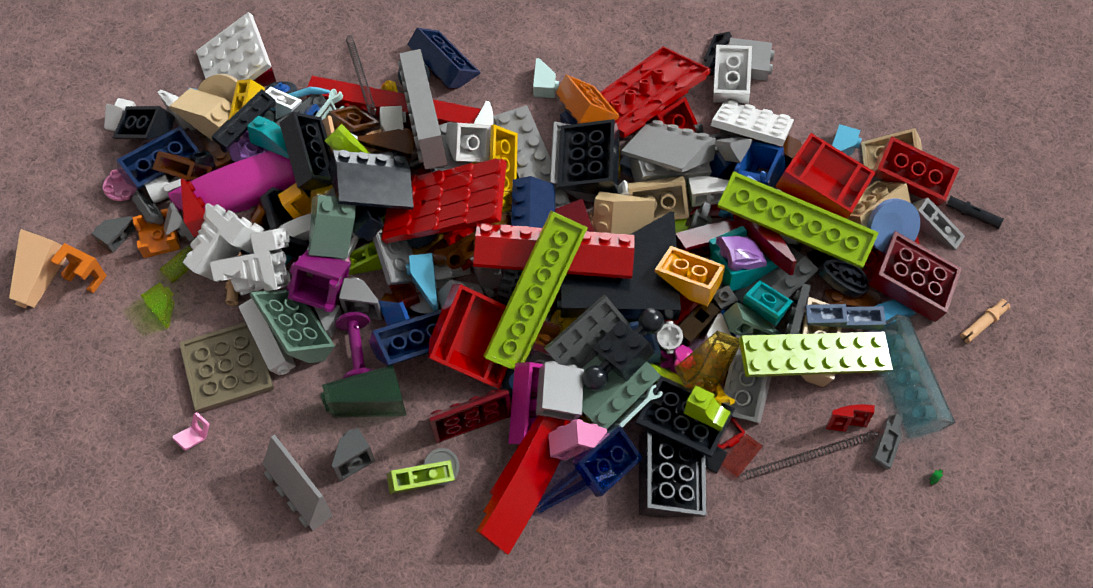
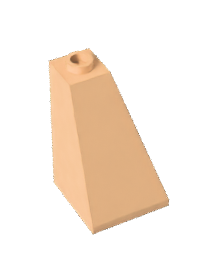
M23 229L19 233L9 298L16 301L15 305L26 309L27 306L35 308L66 257L59 265H53L50 260L62 245Z

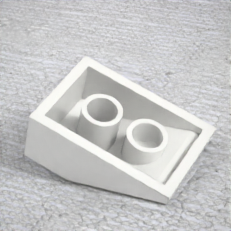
M716 45L713 102L724 103V101L731 99L738 103L749 104L752 46Z

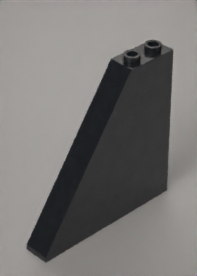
M670 211L630 234L634 235L632 279L566 274L558 291L560 298H557V310H560V318H578L599 298L605 295L625 319H638L644 310L654 308L662 313L664 320H679L681 312L680 292L655 273L656 267L669 247L677 248L674 212Z

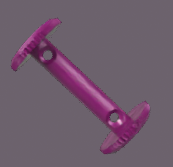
M361 312L343 314L335 322L338 329L348 331L353 370L348 371L343 376V381L350 386H365L374 382L378 377L376 370L365 368L360 329L365 327L370 320L366 314Z

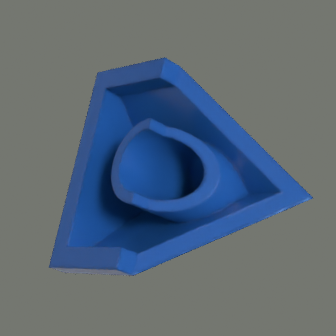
M379 301L387 326L410 319L403 302Z

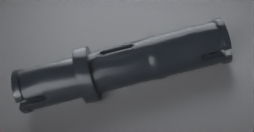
M952 195L946 204L947 207L962 212L961 214L964 216L965 214L997 229L1000 228L1004 218L971 205L969 201L964 202Z

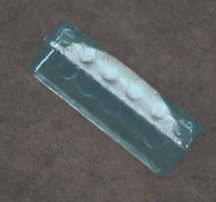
M897 314L886 320V325L882 331H868L885 332L893 370L882 373L909 437L912 439L938 432L956 423L910 318Z

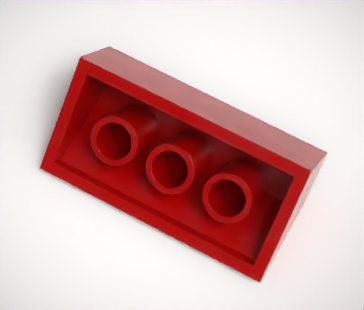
M891 136L879 155L873 171L876 172L874 176L883 181L907 183L909 193L922 199L928 197L935 205L939 206L946 201L960 168Z

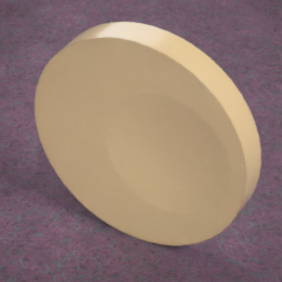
M216 74L206 78L198 87V91L225 98L232 103L237 79L227 74Z

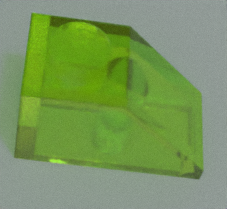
M159 282L140 296L167 329L170 327L175 305L172 299L174 294L168 286L164 288Z

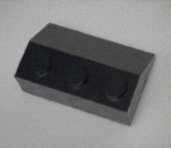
M126 106L112 138L150 140L170 132L176 117L161 106Z

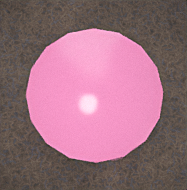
M117 169L112 170L103 183L104 194L114 201L131 199L137 189L129 185Z

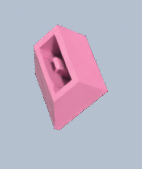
M580 419L572 420L571 423L565 426L557 427V430L549 433L550 457L566 461L586 452L597 445L607 433V429L599 427L597 424L585 423Z

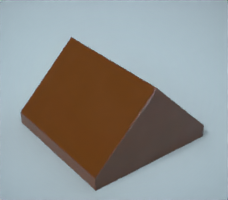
M355 105L332 110L328 113L332 117L334 130L342 124L353 135L379 125V121Z

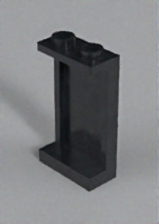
M274 187L270 188L260 197L270 230L278 229L281 225L294 219L283 207L278 194L283 192V190ZM289 236V246L283 247L282 251L286 255L298 258L307 250L309 241Z

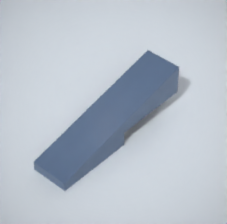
M846 304L805 306L807 325L881 331L886 325L884 306L846 307Z

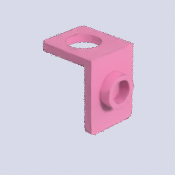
M196 412L193 415L191 427L174 435L173 440L186 451L207 438L209 423ZM197 421L202 423L203 430L198 426Z

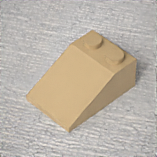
M190 88L169 106V109L212 140V135L228 121L232 103L225 98Z
M916 128L861 142L864 166L873 170L879 155L891 136L922 150L921 139Z
M599 191L594 203V231L600 233L632 234L653 222L655 199Z

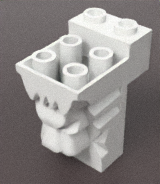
M207 203L204 213L205 221L201 226V230L198 231L199 235L190 244L193 250L187 254L183 263L194 273L213 280L210 262L237 256L241 250L254 253L250 234L263 232L264 229L256 223L252 225L244 217L241 219L237 218L238 216L230 210L225 212L226 210L218 204L213 206Z
M285 227L250 234L254 253L210 262L213 280L224 281L230 279L234 290L239 292L240 295H245L252 291L257 292L262 289L264 291L280 289L288 286L290 281V274L285 267L286 255L282 251L283 247L289 246V234L285 231Z

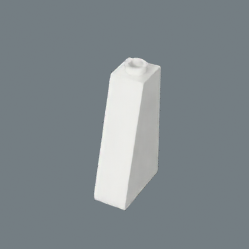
M250 299L241 304L239 309L269 371L277 375L287 374L290 369L296 367L293 357L285 353L254 301Z

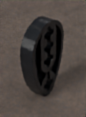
M825 261L818 268L819 275L830 286L850 298L858 299L868 292L870 288L868 277L864 271L845 261Z

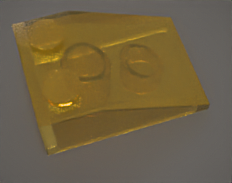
M716 331L679 363L675 370L684 387L694 389L695 386H698L706 391L713 392L716 386L723 381L740 347L739 338Z

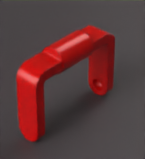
M732 417L731 422L740 433L725 441L723 445L719 444L718 447L723 450L739 443L740 439L745 435V430L734 417Z

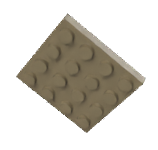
M246 322L179 342L194 408L197 413L274 390L270 371Z

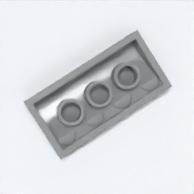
M737 335L724 387V393L735 399V403L732 405L729 403L724 404L735 408L733 417L761 423L772 376L745 377L739 337L741 336Z

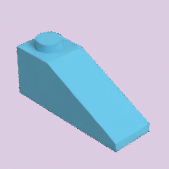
M432 253L410 255V263H406L407 274H411L413 283L434 312L438 311Z

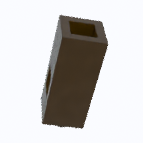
M711 301L708 307L699 304L679 325L683 333L681 344L690 348L713 324L716 316L720 313V309L715 302Z

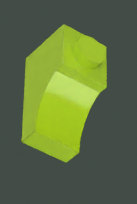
M695 386L687 400L684 414L721 431L730 416V411L723 408L715 400L713 393Z

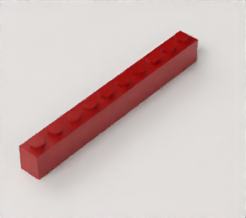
M312 75L307 86L330 91L335 89L337 94L342 92L343 98L334 104L336 108L355 105L368 115H374V109L376 108L375 115L380 118V107L402 106V112H406V116L409 115L404 93L369 87L375 108L370 107L368 112L361 87L358 84ZM322 94L326 100L329 99V94ZM433 99L439 125L451 121L452 123L474 124L481 111L480 108Z

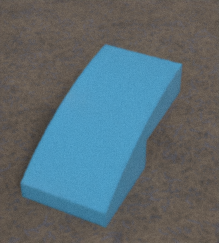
M896 300L876 305L884 306L886 324L897 319L901 321L916 314L914 310Z

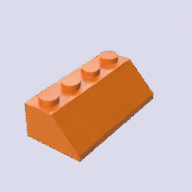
M565 74L556 94L560 97L559 100L566 105L565 108L571 111V115L578 120V124L610 119L617 120L619 118V114L595 86Z

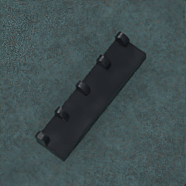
M261 89L212 135V140L220 146L224 153H227L229 147L238 142L240 137L248 130L247 125L257 116L264 117L270 108L276 106V100Z

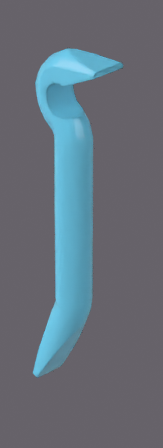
M307 87L289 93V95L300 98L309 94H329L330 90ZM270 108L269 110L275 111L276 108Z

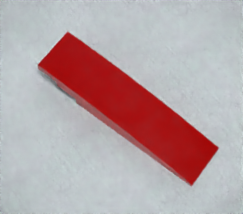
M538 415L489 492L493 496L483 510L486 516L476 532L504 554L509 555L561 461V459L550 457L549 433L557 430V427L571 423L569 420Z

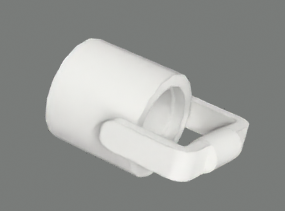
M164 174L146 184V189L153 203L156 204L168 199V193L173 191L174 188L181 186L182 178L176 176L169 179Z
M666 321V324L657 333V341L663 349L667 350V354H674V350L682 343L683 333L679 326L673 324V321Z

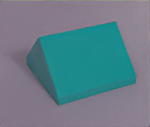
M761 280L745 294L743 299V305L751 308L774 326H777L793 302Z

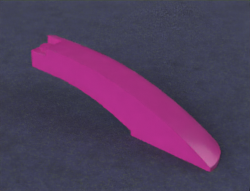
M271 151L229 164L191 181L196 189L194 193L197 198L201 197L205 204L209 203L213 206L218 204L226 210L225 212L230 210L233 213L246 211L257 205L259 200H261L260 197L272 187L284 191L296 183L290 159ZM180 186L169 192L168 196L171 203L173 202L179 211H183Z

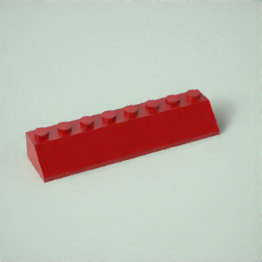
M477 223L473 267L524 270L543 228ZM586 231L567 274L632 279L634 235Z

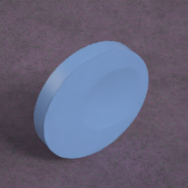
M892 198L883 201L873 210L867 223V228L879 232L873 247L883 252L895 231L915 241L920 229V216L913 204L903 199Z

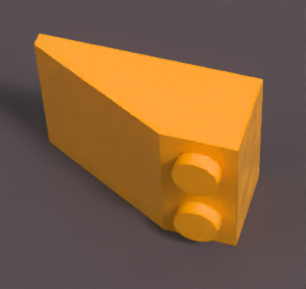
M670 246L656 267L655 273L689 300L708 307L722 283L725 265Z

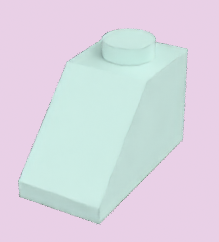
M536 58L533 95L534 97L555 98V92L559 87V81H556V73L541 59Z

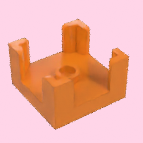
M168 208L161 210V213L165 219ZM142 215L132 217L133 224L139 235L137 247L143 258L181 249L177 229L166 235L163 229L165 221L162 225L157 223L151 224L145 222Z
M64 243L50 261L56 266L65 257L67 258L69 264L63 270L61 276L68 281H72L76 275L80 276L83 280L88 275L94 277L86 288L87 291L94 293L107 275L94 257Z

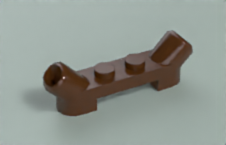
M502 213L501 222L491 224L511 226V218L509 215ZM476 231L448 247L435 249L433 253L435 264L439 268L448 266L450 269H458L467 264L466 260L474 256Z

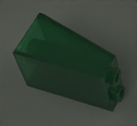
M393 365L322 385L324 392L320 393L323 405H325L326 412H331L333 418L395 417L407 415Z

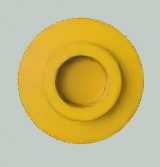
M387 80L381 86L383 90L398 92L396 82Z

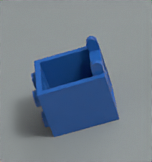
M752 141L741 163H737L733 172L746 177L749 175L758 182L777 189L775 186L786 170L784 148ZM760 167V168H764V169H769V172H768V173H766L765 171L759 172V171H757V170H758V168Z

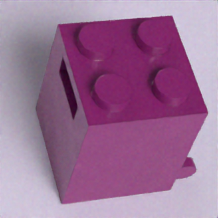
M306 250L303 255L298 257L297 262L291 266L290 274H292V279L287 286V291H289L288 299L323 309L325 312H333L340 303L339 297L344 278H348L351 263L332 257L308 255V250ZM306 273H312L313 277L306 276Z

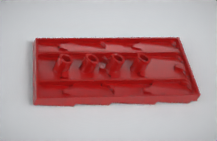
M663 46L603 89L600 93L619 114V118L615 120L620 132L619 136L625 138L646 125L648 120L664 111L666 106L688 93L689 89L704 81L710 74V68Z
M495 158L477 164L469 163L444 171L437 170L419 176L412 175L413 210L386 208V218L384 220L381 240L385 243L475 227L477 223L491 224L501 222L507 162L503 159Z

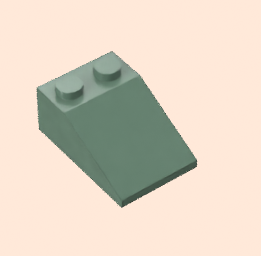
M316 195L312 197L308 255L347 259L356 205L338 204L337 198L333 196Z

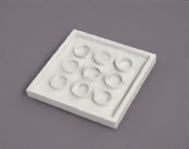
M249 12L196 50L205 79L216 74H227L237 80H254L272 67L253 15Z
M731 99L724 101L712 119V127L782 147L794 121L788 115H776L767 109L758 110L753 105L746 104L744 106Z

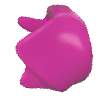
M681 344L674 350V354H667V352L661 350V355L667 358V361L661 364L662 368H670L672 372L677 374L688 373L692 369L695 358L692 349L688 346ZM675 354L676 360L673 363V356Z

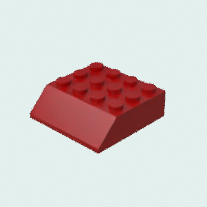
M810 133L775 187L786 194L848 219L876 172Z
M462 284L452 285L430 337L428 358L496 389H500L508 367L488 360L483 356L506 305Z

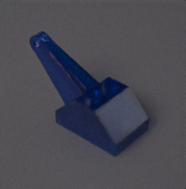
M620 425L613 426L607 430V433L594 448L575 456L572 463L575 469L542 496L537 507L540 506L537 509L538 513H542L588 488L591 489L595 497L603 496L643 459ZM581 475L583 480L554 496Z

